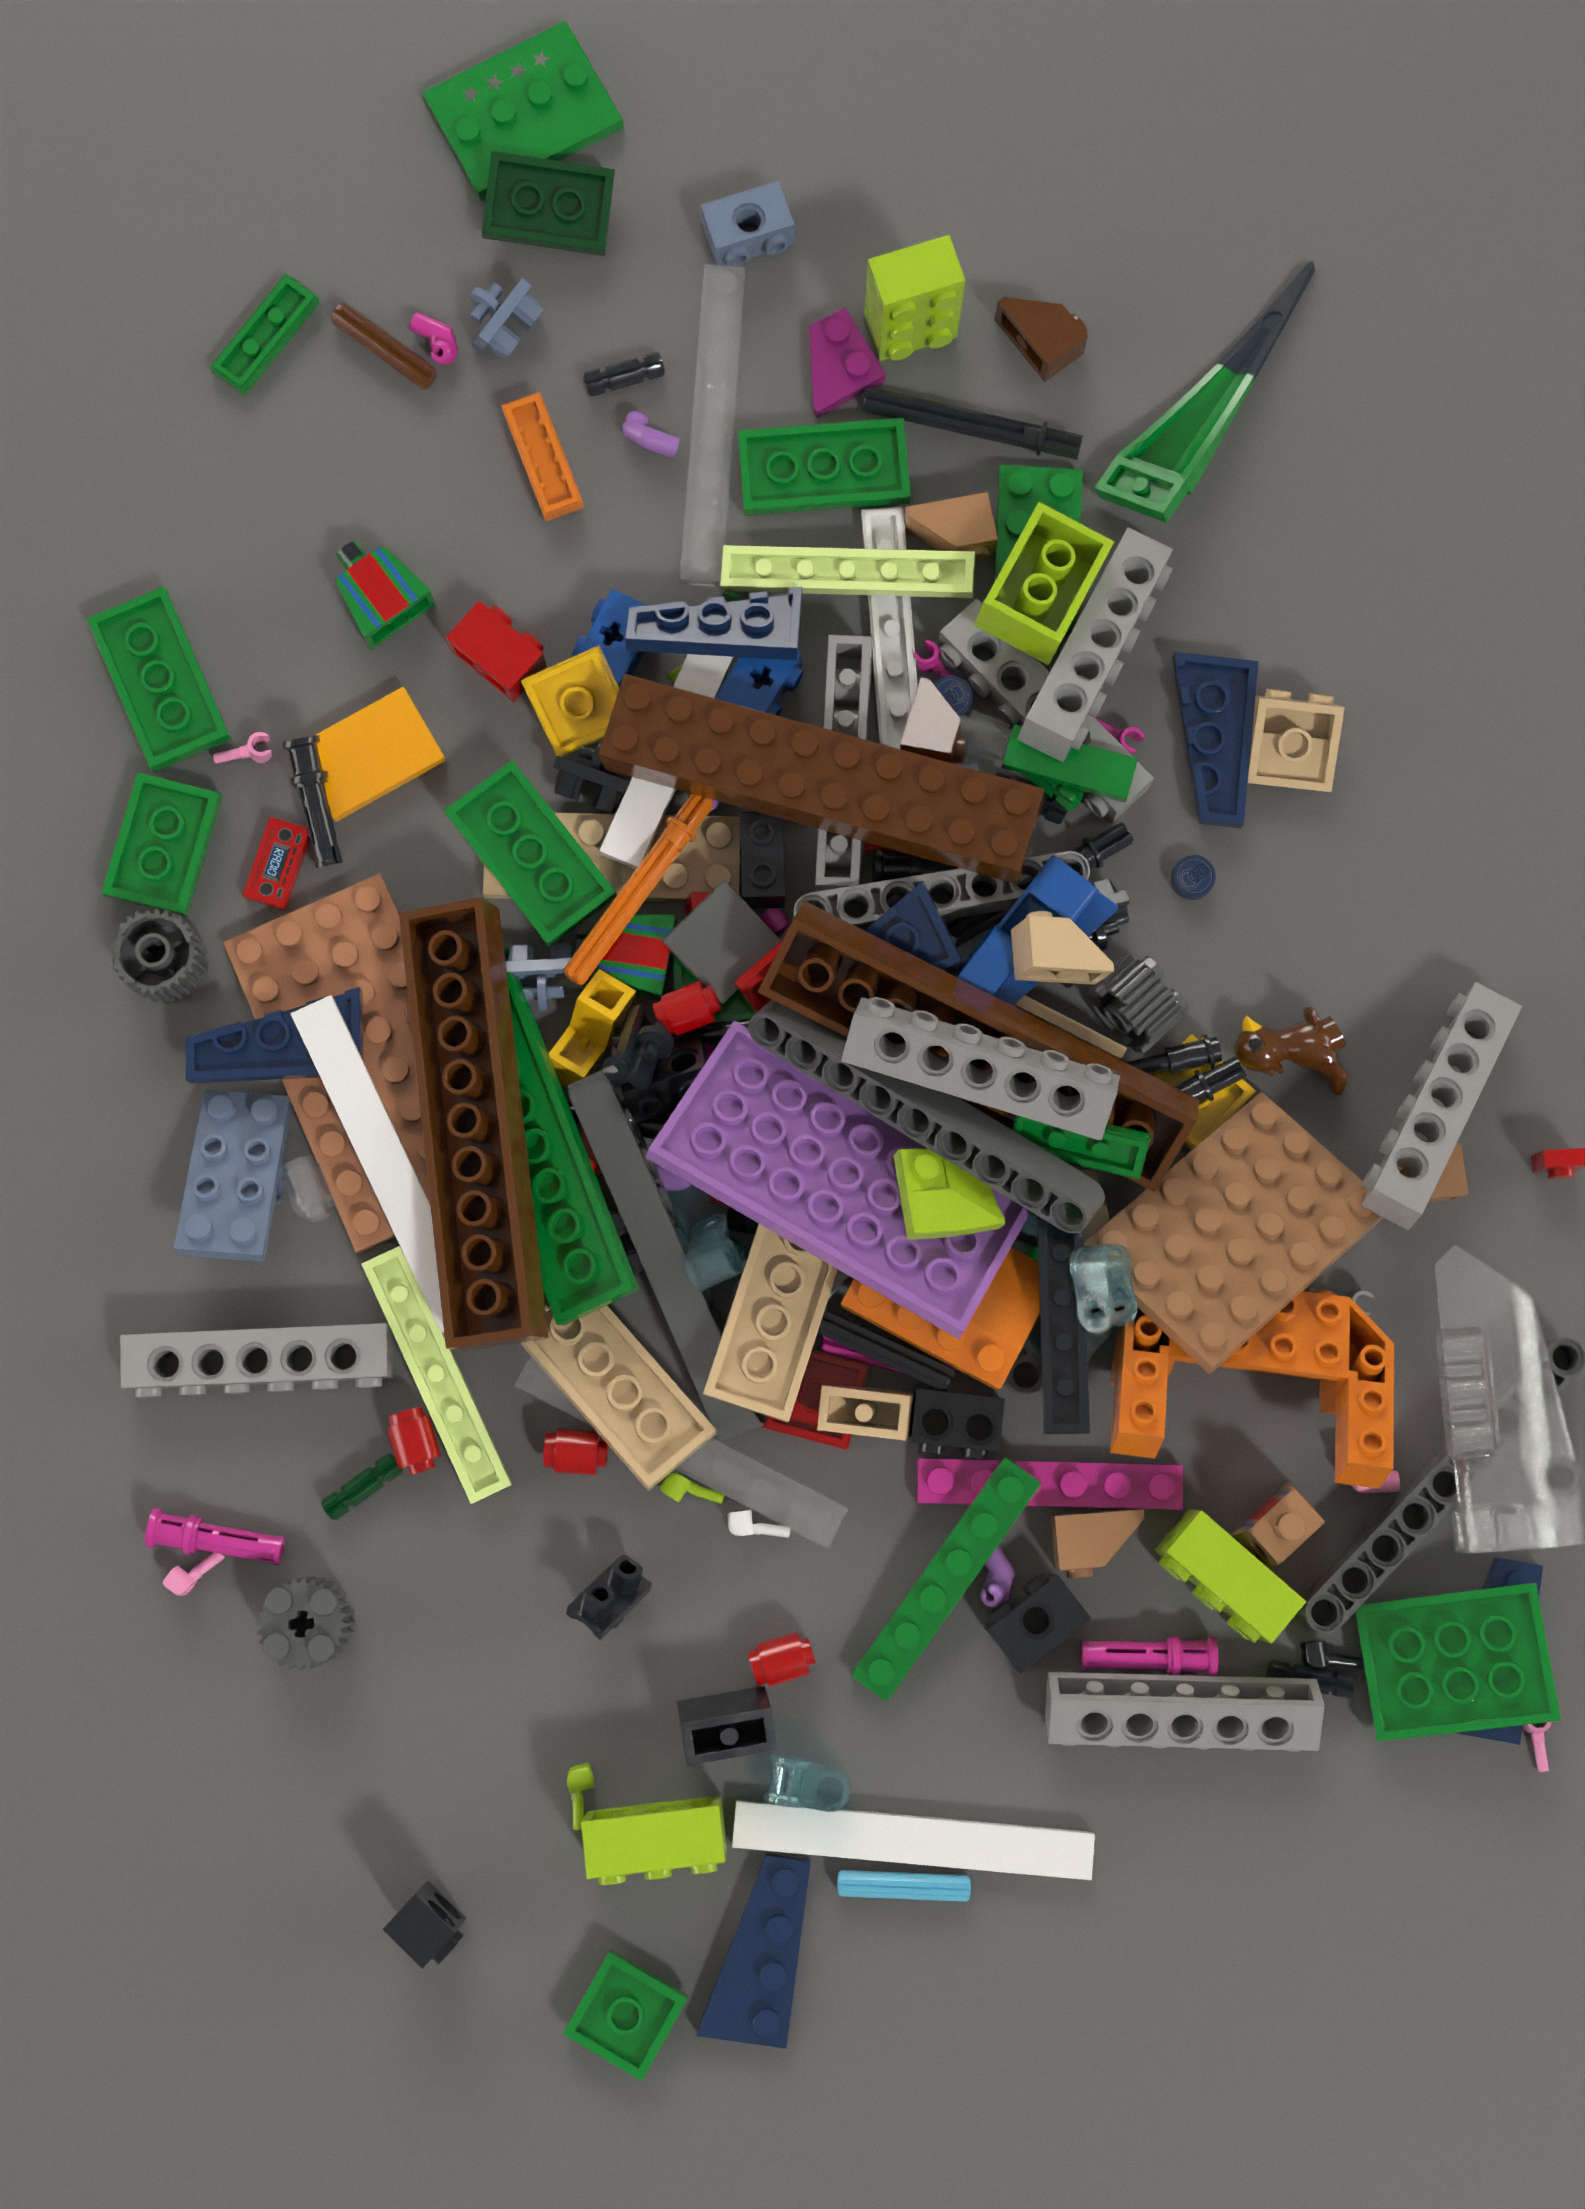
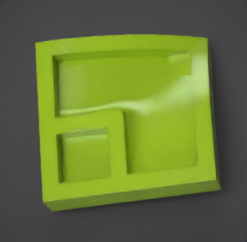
M899 1149L893 1155L907 1240L967 1235L1000 1229L1005 1225V1218L997 1204L992 1188L929 1149Z

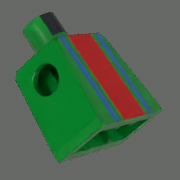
M352 541L338 551L337 558L346 570L339 574L335 581L371 650L436 605L430 589L386 547H378L367 555L357 541Z
M634 915L596 967V973L600 969L636 991L635 995L656 1002L661 1001V996L666 994L672 953L661 940L677 926L676 915ZM578 932L574 954L589 935L588 933Z

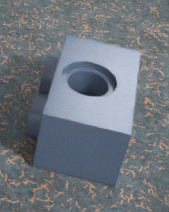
M779 181L701 204L702 227L717 268L727 265L729 267H737L746 263L750 258L766 253L768 255H776L785 251L789 246L794 245L795 225ZM746 225H753L758 229L752 232H745L740 228Z

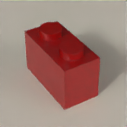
M479 600L446 636V640L450 650L514 703L525 691L521 680L547 667L542 652L544 647L530 633L525 631L521 635L510 626L512 620L499 607L493 605L490 609Z

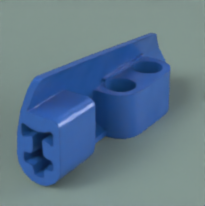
M1052 855L998 926L994 925L984 935L953 976L1014 1006L1040 981L1015 980L1011 939L1012 928L1024 920L1029 913L1047 911L1051 912L1053 917L1070 918L1089 937L1118 910V906L1100 893L1098 888L1074 869Z

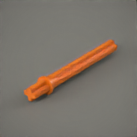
M691 794L676 816L668 817L666 820L667 827L564 967V975L569 980L578 985H583L678 854L688 842H694L696 839L694 832L713 808L712 799Z

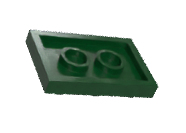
M492 151L482 238L605 256L615 169Z

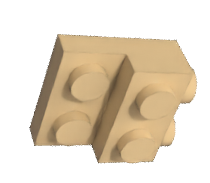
M1267 688L1265 696L1255 695L1248 783L1332 792L1345 707L1333 704L1334 696L1308 693V700L1301 701L1291 699L1292 691Z

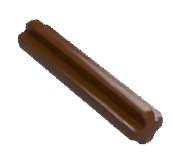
M340 303L333 310L331 319L335 326L418 387L426 390L436 380L437 374L434 367L348 304Z

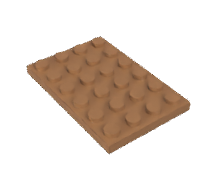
M1261 1091L1168 1170L1155 1192L1147 1188L1083 1243L1084 1257L1210 1375L1384 1217L1361 1206L1368 1191L1361 1187L1363 1181Z

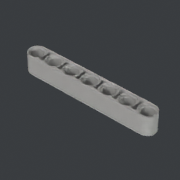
M1066 851L1026 858L1021 874L1035 878L1052 855L1062 860L1086 880H1088L1090 875V866L1082 854ZM960 868L807 893L796 901L793 915L795 917L803 901H806L865 931L890 909L887 905V900L894 895L906 896L923 880L929 893L937 888L946 889L951 893L953 899L949 903H935L941 917L946 920L1009 910L1025 890L1020 889L1015 883ZM985 881L993 886L995 893L989 897H980L973 892L972 886L977 882ZM851 902H860L868 911L860 918H852L844 912V908Z

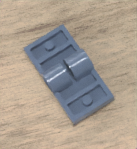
M204 1089L173 1248L176 1255L265 1262L274 1207L280 1204L284 1189L283 1156L292 1110L289 1096Z

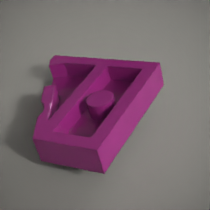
M845 307L809 326L813 410L816 418L863 394L867 387H876L885 382L886 374Z

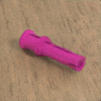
M153 1508L147 1523L145 1547L154 1548L158 1544L180 1548L183 1554L188 1555L196 1553L197 1550L280 1565L285 1548V1537L204 1523L203 1518H200L199 1515L191 1514L189 1518L164 1514L161 1508Z
M1171 1635L1170 1638H1166L1165 1642L1081 1640V1669H1166V1673L1171 1675H1179L1180 1672H1207L1209 1676H1217L1216 1636H1209L1207 1640H1180L1178 1636Z

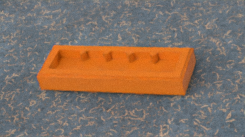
M537 392L501 405L502 412L545 522L583 509V500L541 393Z

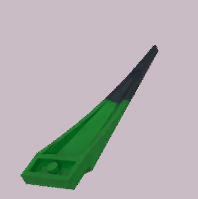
M1313 261L1307 263L1260 319L1189 392L1145 432L1116 455L1095 486V491L1099 498L1165 523L1169 521L1183 498L1193 493L1315 272Z

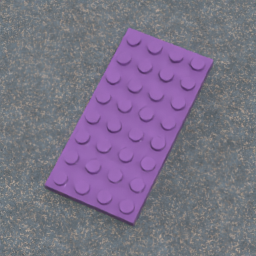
M735 1020L649 1147L645 1157L957 1339H960L1031 1212L992 1188L997 1204L1005 1218V1225L1000 1229L952 1237L907 1240L893 1155L899 1149L928 1148L754 1042L750 1036L749 1029Z

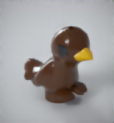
M1311 1006L1309 1008L1306 1007L1303 1011L1305 1021L1298 1022L1284 1030H1272L1263 1027L1247 1015L1242 1022V1032L1237 1037L1234 1046L1235 1056L1242 1066L1254 1072H1262L1273 1076L1275 1071L1280 1074L1284 1073L1280 1062L1288 1060L1300 1067L1319 1070L1327 1077L1334 1095H1341L1344 1092L1349 1074L1338 1063L1335 1052L1345 1047L1346 1042L1337 1024L1330 1016L1320 1020L1314 1008Z

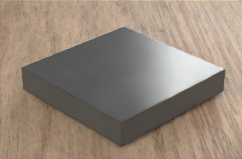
M721 881L661 942L698 981L704 984L705 988L712 985L720 1004H723L737 990L733 983L777 946L781 940L726 881Z

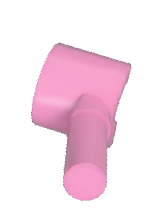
M256 732L249 737L247 745L214 753L213 759L215 764L249 757L257 763L268 762L272 757V750L257 752L253 748L256 744L270 741L269 735L264 732Z
M214 1552L195 1566L189 1573L177 1565L165 1577L163 1585L177 1596L187 1595L193 1589L197 1580L222 1561L225 1556Z
M1552 1722L1541 1723L1538 1728L1532 1724L1522 1726V1729L1531 1735L1538 1772L1549 1771L1544 1731L1550 1728Z

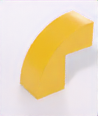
M600 969L577 998L569 1027L549 1052L558 1080L566 1088H568V1085L595 1072L613 1042L612 1036L615 1028L622 1025L636 993L634 989Z

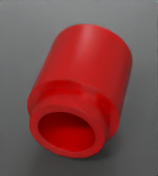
M697 981L662 995L661 1001L653 1004V1010L657 1022L663 1023L666 1026V1030L671 1034L675 1033L677 1036L715 1022V1012L721 1010V1005L712 985L705 988L701 981Z
M422 1407L412 1408L389 1416L390 1428L387 1429L398 1469L408 1468L409 1475H414L435 1468L433 1460L441 1457L430 1417L424 1415Z
M558 1428L557 1433L546 1432L543 1453L544 1468H554V1473L597 1476L598 1467L607 1466L608 1444L601 1440V1436L596 1431Z
M797 1631L758 1643L757 1649L747 1651L757 1687L768 1683L770 1688L810 1675L808 1666L816 1664L809 1638L800 1640Z

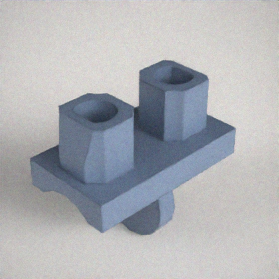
M521 278L502 305L498 302V298L504 290L496 283L491 286L488 292L476 287L470 293V298L476 305L470 314L471 319L476 323H480L485 315L491 317L490 321L472 343V346L480 353L487 347L490 351L506 360L521 340L503 325L508 317L511 315L529 330L544 310L527 293L532 285L525 279Z
M571 942L555 943L551 946V959L535 960L533 947L529 945L511 946L508 961H505L507 973L511 971L514 975L519 976L527 999H538L540 1012L549 1011V999L565 998V992L584 990L583 985L574 983L564 975V967L574 955V947Z

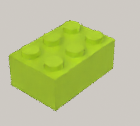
M950 235L868 259L864 320L879 362L890 358L894 361L902 360L916 350L929 346L933 349L941 348L957 338L966 280Z
M1038 502L983 602L973 626L1049 665L1114 541Z
M1186 1510L1154 1548V1551L1162 1557L1158 1564L1177 1581L1179 1579L1183 1582L1189 1580L1196 1586L1192 1594L1210 1610L1213 1611L1215 1609L1219 1613L1223 1610L1228 1614L1230 1618L1226 1624L1246 1641L1249 1639L1256 1643L1257 1640H1262L1272 1644L1307 1602L1202 1510Z
M721 1795L587 1811L581 1821L587 1879L598 1878L599 1885L623 1883L626 1881V1875L643 1872L644 1879L646 1880L667 1878L672 1876L671 1870L690 1867V1874L710 1873L718 1870L717 1864L725 1863L727 1843Z

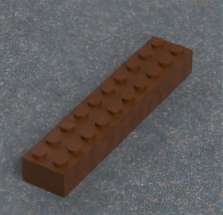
M627 674L623 676L598 754L605 770L1015 884H1019L1044 796V789Z
M479 897L399 913L446 1349L469 1351L547 1339L548 1329L500 910L486 899Z
M803 901L758 990L760 994L848 1037L853 1015L861 997L867 999L878 997L892 1002L896 1008L909 1012L917 1010L926 1011L935 1015L939 1021L955 1026L957 1024L972 1025L978 1028L982 1034L998 1039L1001 1037L1015 1038L1024 1043L1025 1047L1041 1052L1054 1050L1066 1055L1070 1061L1084 1065L1096 1063L1106 1066L1113 1074L1120 1075L1117 1095L1107 1124L1151 1134L1140 1180L1130 1177L1126 1178L1154 1192L1197 1122L1199 1099L806 901ZM889 1032L885 1034L895 1044L905 1043L904 1038L898 1033ZM941 1046L928 1047L935 1056L945 1057L949 1055ZM972 1060L973 1065L978 1069L989 1070L992 1068L991 1064L986 1060ZM1019 1072L1015 1074V1077L1023 1083L1036 1081L1029 1073ZM1061 1086L1058 1088L1066 1096H1076L1079 1094L1078 1090L1072 1086ZM985 1106L1015 1121V1114Z

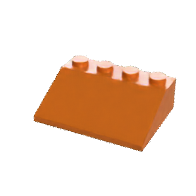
M1011 1247L960 1339L955 1338L856 1279L852 1281L841 1302V1307L998 1391L1005 1382L1040 1313L1038 1261Z

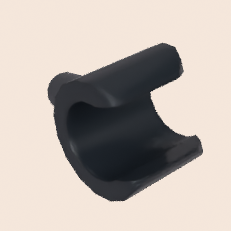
M1326 1641L1300 1643L1301 1660L1306 1666L1320 1668L1336 1665L1355 1669L1363 1668V1658L1327 1654Z

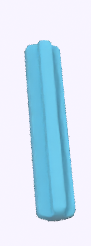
M841 1870L837 1877V1892L841 1897L966 1902L970 1899L971 1881L969 1876L957 1874Z

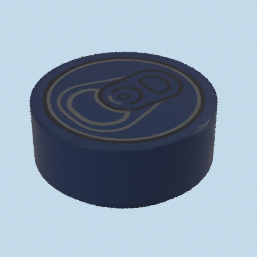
M953 675L945 676L934 684L959 717L969 710L973 694L970 685L963 678Z
M1198 855L1182 858L1176 864L1171 875V883L1175 892L1188 900H1197L1206 896L1216 880L1213 865L1206 858Z

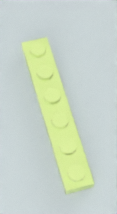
M723 545L720 586L722 591L731 590L732 592L767 591V593H787L788 588L802 587L803 594L973 598L976 557L975 552Z
M398 1246L362 1263L363 1269L470 1503L478 1502L513 1485L451 1349H446L444 1333H441L401 1247Z

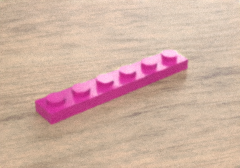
M918 1458L917 1503L971 1504L1001 1460ZM1013 1461L1042 1482L1026 1506L1183 1510V1465Z

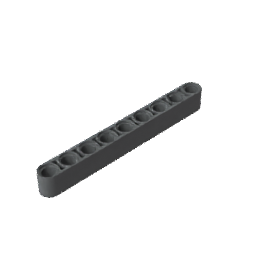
M772 999L750 1019L748 1025L749 1033L754 1042L1060 1230L1067 1233L1083 1231L1104 1204V1190L1094 1179L962 1099L842 1062L841 1059L847 1041L846 1036Z
M602 1070L568 1085L571 1102L710 1422L717 1430V1436L722 1442H726L765 1424L763 1414L702 1395L725 1323L654 1162L645 1158L648 1147L624 1099L621 1086H614L602 1073Z
M1566 1337L1546 1341L1523 1362L1302 1596L1307 1602L1298 1611L1297 1616L1304 1627L1315 1632L1332 1633L1338 1630L1581 1373L1585 1367V1349L1578 1341ZM1557 1347L1563 1349L1568 1357V1363L1564 1370H1560L1553 1363L1552 1356ZM1528 1378L1535 1381L1539 1390L1538 1396L1533 1402L1528 1400L1523 1393V1384ZM1499 1409L1504 1411L1509 1418V1427L1504 1433L1497 1431L1493 1425V1415ZM1468 1441L1474 1442L1480 1452L1479 1459L1473 1465L1469 1464L1463 1456V1447ZM1439 1472L1445 1474L1450 1482L1449 1491L1443 1497L1439 1496L1433 1489V1479ZM1409 1504L1416 1506L1420 1513V1521L1412 1529L1406 1526L1402 1517L1405 1507ZM1384 1536L1389 1541L1390 1553L1384 1560L1380 1561L1374 1556L1372 1545L1377 1537ZM1353 1567L1360 1575V1585L1355 1591L1349 1593L1342 1585V1575L1347 1569ZM1324 1600L1329 1605L1330 1617L1325 1623L1318 1625L1312 1619L1311 1610L1314 1603Z

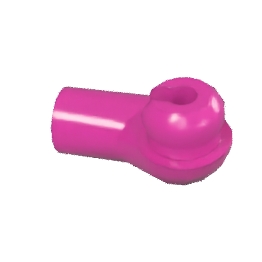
M417 311L411 320L410 331L429 339L432 351L430 354L436 363L449 365L454 362L458 354V346L453 329L449 325Z

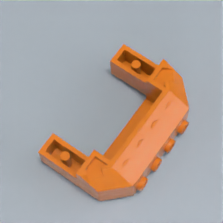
M1329 1290L1302 1291L1219 1366L1320 1380L1319 1412L1336 1415L1335 1483L1380 1489L1392 1472L1394 1459V1343L1350 1297L1338 1296ZM1134 1303L1126 1308L1115 1340L1110 1374V1385H1114L1110 1453L1155 1459L1165 1438L1167 1381L1175 1361L1197 1363Z

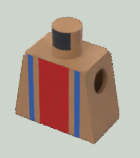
M1287 1481L1230 1535L1269 1568L1282 1563L1325 1521L1290 1481ZM1254 1543H1256L1264 1551V1553L1260 1551Z

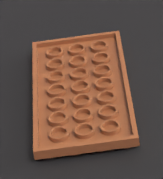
M381 873L229 939L223 942L255 1019L262 1018L264 1014L281 1010L283 1012L306 1005V1002L319 998L345 994V991L357 987L362 989L364 1063L430 1201L400 918ZM321 1078L281 1079L355 1252L361 1254L395 1238L396 1236Z

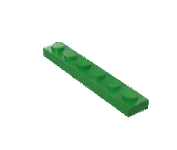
M1004 1456L851 1672V1677L885 1702H888L1042 1484L1040 1480Z

